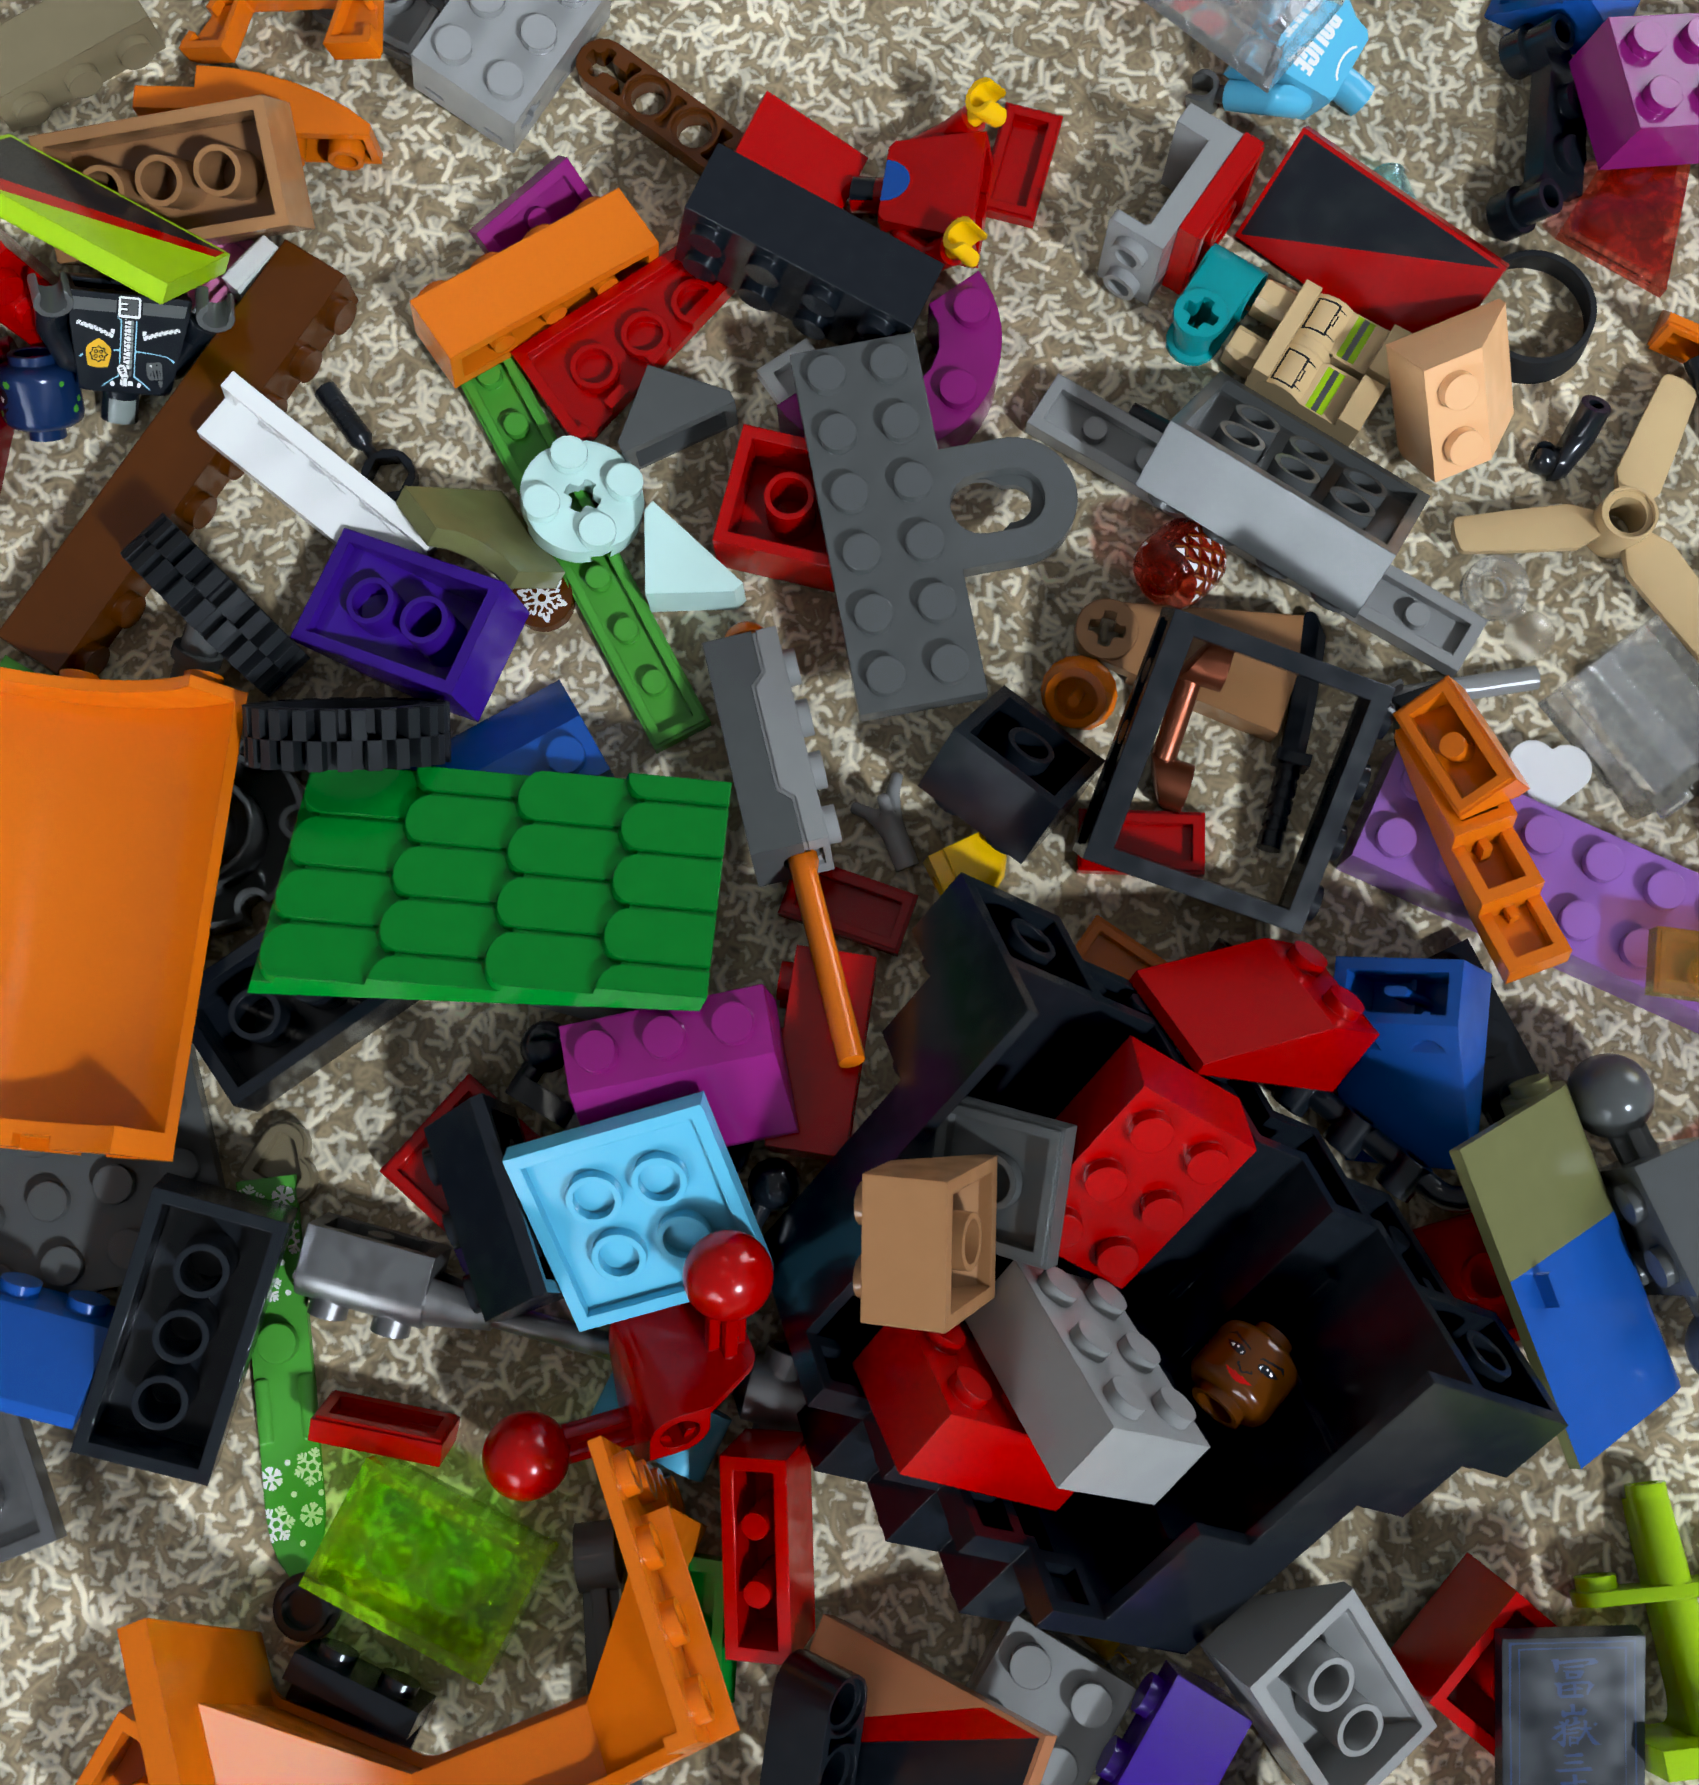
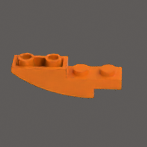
M196 65L194 87L135 85L132 107L138 116L261 94L290 102L303 166L305 162L330 163L342 170L355 171L363 168L364 164H382L383 152L371 125L367 121L329 97L292 81L242 69Z

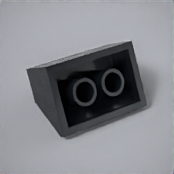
M483 1093L470 1097L424 1128L429 1147L422 1150V1157L425 1169L432 1183L435 1186L442 1185L449 1210L442 1213L447 1237L453 1248L456 1250L462 1248L469 1270V1274L463 1276V1287L468 1303L474 1313L482 1312L485 1322H503L562 1300L564 1297L502 1163L507 1147L526 1142L514 1106Z

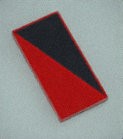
M1309 126L1303 127L1234 235L1303 284L1307 279L1323 288L1321 293L1339 298L1355 313L1389 331L1396 324L1411 333H1415L1481 306L1510 266L1509 263Z

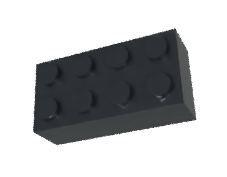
M720 143L717 144L685 205L675 253V259L682 262L684 268L694 277L705 282H714L716 280L737 291L741 300L749 306L760 311H769L771 309L792 320L794 327L805 336L816 340L826 338L837 345L911 333L945 265Z
M263 930L203 971L192 1043L233 1106L258 1112L419 1000L247 993L265 932Z
M168 1172L153 1186L70 1452L208 1486L223 1451L298 1208Z

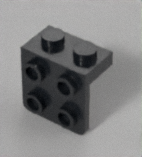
M332 1638L313 1639L294 1652L282 1679L292 1683L285 1697L287 1700L411 1749L413 1748L436 1698L435 1695L421 1689L419 1681L393 1668L381 1669L359 1658V1652L353 1647Z

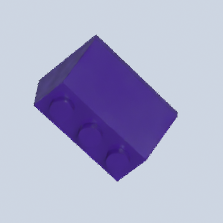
M1165 1660L1158 1675L1152 1671L1149 1672L1137 1688L1131 1704V1710L1136 1714L1124 1736L1120 1738L1114 1735L1103 1749L1095 1769V1774L1100 1777L1096 1785H1219L1253 1721L1225 1690L1209 1680Z

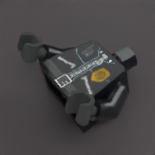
M59 271L58 283L52 286H42L38 284L35 273L27 275L34 307L36 332L56 364L62 369L75 372L79 388L102 391L100 417L114 424L130 425L137 423L139 419L140 394L169 395L172 391L174 380L185 377L215 334L231 329L235 323L234 295L227 293V298L224 301L212 303L209 302L208 287L198 286L196 288V306L192 309V300L187 292L164 304H159L109 276Z

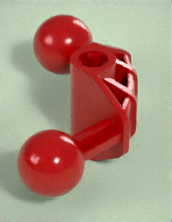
M719 1230L700 1239L689 1251L682 1273L684 1290L690 1302L618 1321L610 1325L609 1353L619 1408L561 1425L549 1415L538 1411L526 1410L509 1414L496 1423L484 1442L482 1466L490 1485L504 1497L515 1501L525 1502L543 1498L561 1484L570 1464L592 1458L587 1441L598 1436H603L621 1448L632 1446L634 1455L640 1459H645L646 1462L687 1450L699 1443L710 1429L711 1413L742 1382L754 1366L755 1352L746 1333L747 1317L753 1315L764 1305L772 1290L774 1270L771 1258L765 1247L753 1236L738 1230Z

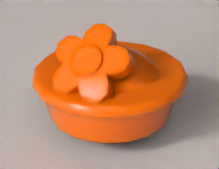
M1083 655L1067 656L1054 663L1044 675L1040 689L1042 704L1050 716L1061 725L1078 730H1091L1103 724L1114 711L1118 697L1116 681L1109 669L1098 660Z

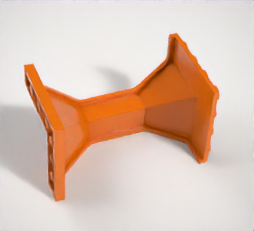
M603 1436L588 1440L589 1450L628 1572L590 1693L434 1756L421 1753L287 1700L278 1692L274 1685L262 1632L153 1618H143L118 1628L117 1633L149 1785H630L740 1731L688 1570V1566L708 1526L686 1515L682 1495L672 1475L664 1478L662 1471L658 1467H653L645 1459L636 1457L628 1449L621 1448Z

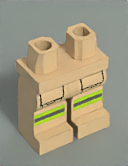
M1268 279L1248 315L1274 329V334L1267 341L1240 325L1226 346L1220 361L1236 374L1245 378V386L1349 447L1390 381L1386 344L1413 333L1396 324L1391 331L1355 313L1339 298L1321 293L1323 288L1308 279L1299 293L1288 286Z

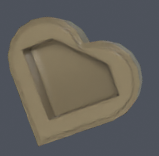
M289 1120L277 1121L269 1125L261 1134L235 1175L246 1181L297 1174L296 1195L298 1203L301 1204L308 1201L315 1194L319 1184V1174L316 1166L308 1159L312 1151V1139L309 1131L303 1125Z

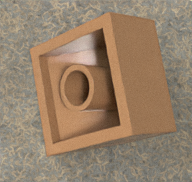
M977 1154L890 1160L862 1174V1181L857 1187L854 1198L855 1220L859 1225H862L861 1254L857 1258L853 1272V1290L856 1297L861 1298L860 1323L946 1334L995 1298L998 1155Z

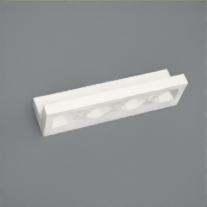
M232 371L221 384L225 399L197 430L199 437L333 544H337L343 529L347 528L430 557L438 549L437 547L425 544L392 498L238 374Z

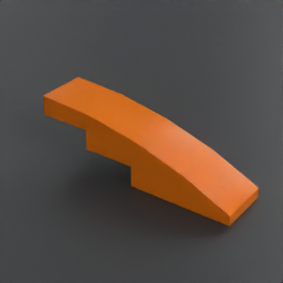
M1402 728L1396 729L1394 733L1395 742L1436 845L1465 908L1504 983L1508 984L1567 962L1572 948L1540 895L1545 881L1513 827L1518 813L1511 801L1509 800L1461 820Z

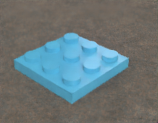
M704 1091L510 1146L506 1149L502 1163L579 1332L690 1302L683 1286L682 1273L684 1262L692 1247L704 1236L715 1231L738 1230L753 1236L767 1250L774 1270V1262Z

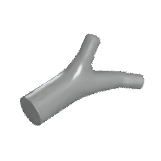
M893 772L886 793H882L877 797L879 809H873L854 802L850 811L866 819L878 831L884 840L896 872H900L918 865L919 860L907 833L901 811L900 789L903 775Z

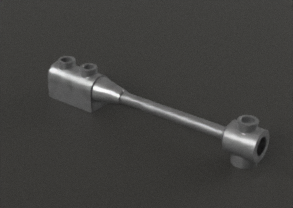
M331 1212L318 1217L307 1225L294 1276V1292L310 1298L307 1312L316 1318L328 1321H345L349 1309L373 1315L370 1330L373 1333L392 1339L408 1338L411 1327L424 1329L426 1326L487 1331L495 1328L611 1361L609 1332L593 1328L579 1332L574 1322L535 1311L524 1313L503 1322H485L482 1312L476 1314L471 1309L465 1295L463 1280L445 1272L452 1246ZM769 1341L765 1354L758 1353L755 1356L751 1372L730 1395L734 1397L740 1419L753 1422L752 1429L802 1432L797 1413L806 1404V1400L801 1389L788 1342Z

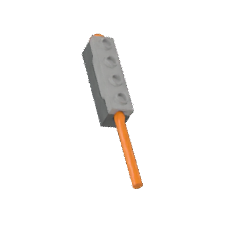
M739 622L726 632L724 638L703 642L702 645L759 887L793 880L838 1065L842 1068L855 1067L862 1064L866 1058L818 873L835 869L830 845L842 842L834 804L825 806L820 804L817 790L828 788V782L820 750L807 752L804 738L814 736L815 731L807 698L794 700L791 688L802 684L794 647L785 650L781 649L776 626L763 628L754 622Z

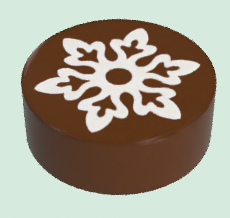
M563 577L556 589H513V593L530 612L525 626L534 631L549 632L559 629L569 621L574 612L575 600L572 595V589L570 584L568 588Z

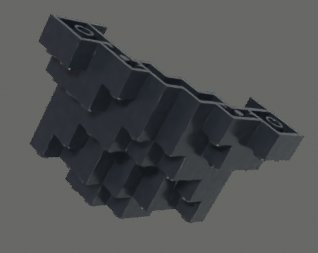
M960 872L912 929V933L924 957L922 964L930 977L882 1031L893 1058L894 1071L901 1079L900 1082L763 1236L774 1262L772 1293L806 1400V1404L797 1413V1418L813 1471L867 1482L885 1541L938 1552L949 1582L951 1595L956 1602L959 1613L1011 1622L1026 1608L1032 1617L1035 1628L1186 1655L1356 1506L1403 1517L1462 1466L1507 1478L1569 1426L1497 1313L1457 1299L1452 1295L1390 1194L1348 1178L1319 1130L1274 1111L1257 1082L1200 1075L1240 1098L1257 1151L1123 1289L1114 1287L1125 1298L1127 1303L1125 1311L1138 1332L1147 1338L1159 1352L1161 1357L1159 1365L1171 1385L1184 1395L1196 1412V1419L1194 1421L1210 1445V1448L1155 1505L1075 1491L1057 1511H1052L900 1475L852 1365L854 1360L883 1327L881 1325L860 1323L861 1298L856 1297L853 1290V1272L857 1258L861 1254L862 1225L856 1222L854 1216V1198L857 1187L862 1181V1174L890 1160L932 1158L936 1129L966 1096L1055 1119L1130 1035L1194 1072L1130 981L1082 959L1060 916ZM996 1255L995 1281L1012 1263V1259ZM1058 1257L1056 1267L1066 1273L1091 1280L1099 1278ZM1230 1320L1245 1321L1254 1326L1259 1321L1267 1322L1277 1328L1289 1340L1292 1346L1289 1356L1297 1369L1295 1388L1264 1424L1257 1427H1248L1240 1424L1235 1429L1228 1428L1208 1415L1192 1395V1388L1195 1386L1191 1377L1192 1360L1217 1330Z

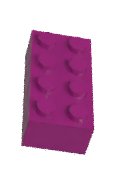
M1699 13L1608 17L1569 61L1598 169L1610 170L1699 164Z

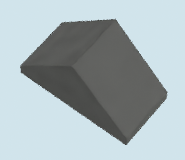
M647 365L618 440L621 454L625 461H629L640 470L739 424L735 400L729 390Z

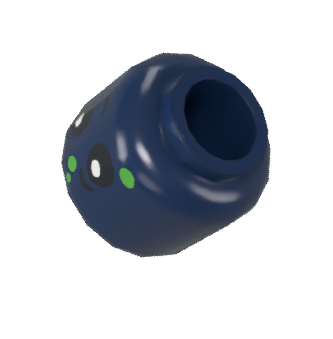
M28 346L7 352V361L0 364V409L4 422L15 430L28 432L31 441L52 442L66 438L68 436L66 428L82 421L85 414L82 388L78 386L75 372L60 368L46 346Z

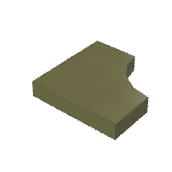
M404 486L396 501L398 508L427 546L448 549L472 559L493 573L500 581L505 582L510 589H556L565 574V571L556 559L534 542L528 532L526 521L502 491Z

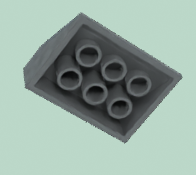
M1222 371L1170 420L1135 483L1136 486L1148 493L1149 499L1157 507L1170 513L1184 514L1202 525L1203 532L1213 541L1224 546L1235 545L1256 558L1257 565L1267 574L1279 579H1291L1309 590L1314 601L1323 608L1337 613L1345 612L1353 618L1357 616L1398 554L1431 497Z

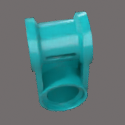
M1214 243L1201 260L1190 283L1177 299L1172 312L1173 322L1166 334V347L1170 355L1177 362L1187 366H1200L1209 362L1219 351L1237 322H1241L1248 313L1244 309L1246 304L1252 307L1264 287L1269 273L1219 244Z

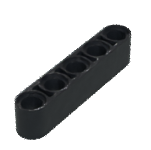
M798 1649L787 1657L776 1676L773 1687L759 1785H855L868 1693L866 1681L862 1676L807 1649Z

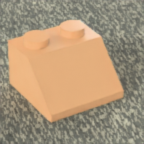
M1496 299L1386 344L1398 449L1404 459L1435 483L1491 460L1514 414L1506 302L1501 299Z

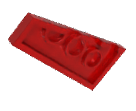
M675 246L510 352L523 375L565 435L578 437L582 441H594L635 398L647 365L663 369L736 291L716 280L714 282H705L691 275L684 268L682 262L675 259L677 248Z

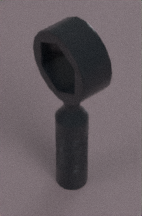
M327 382L316 390V399L345 436L349 444L353 448L363 451L368 459L361 470V474L373 482L380 466L401 463L409 473L400 491L385 492V494L396 502L404 486H419V475L411 459L403 452L395 449L377 451L372 444L371 431L363 423V420L360 419V416L357 415V412L334 382Z

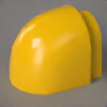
M978 832L927 856L923 864L940 897L960 872L998 888L1005 877L1007 856L991 847L985 837Z

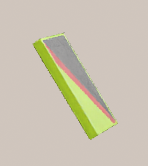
M11 134L0 136V218L159 304H164L225 274L230 253Z

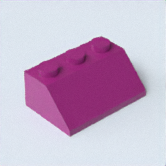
M763 984L707 995V999L700 1011L639 1009L559 1026L569 1096L580 1126L704 1091L726 1147L799 1132L775 998Z

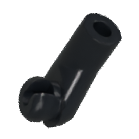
M1583 396L1557 445L1555 446L1548 441H1541L1535 445L1528 462L1529 470L1533 474L1547 476L1546 481H1556L1565 478L1594 444L1611 413L1609 403L1597 396Z

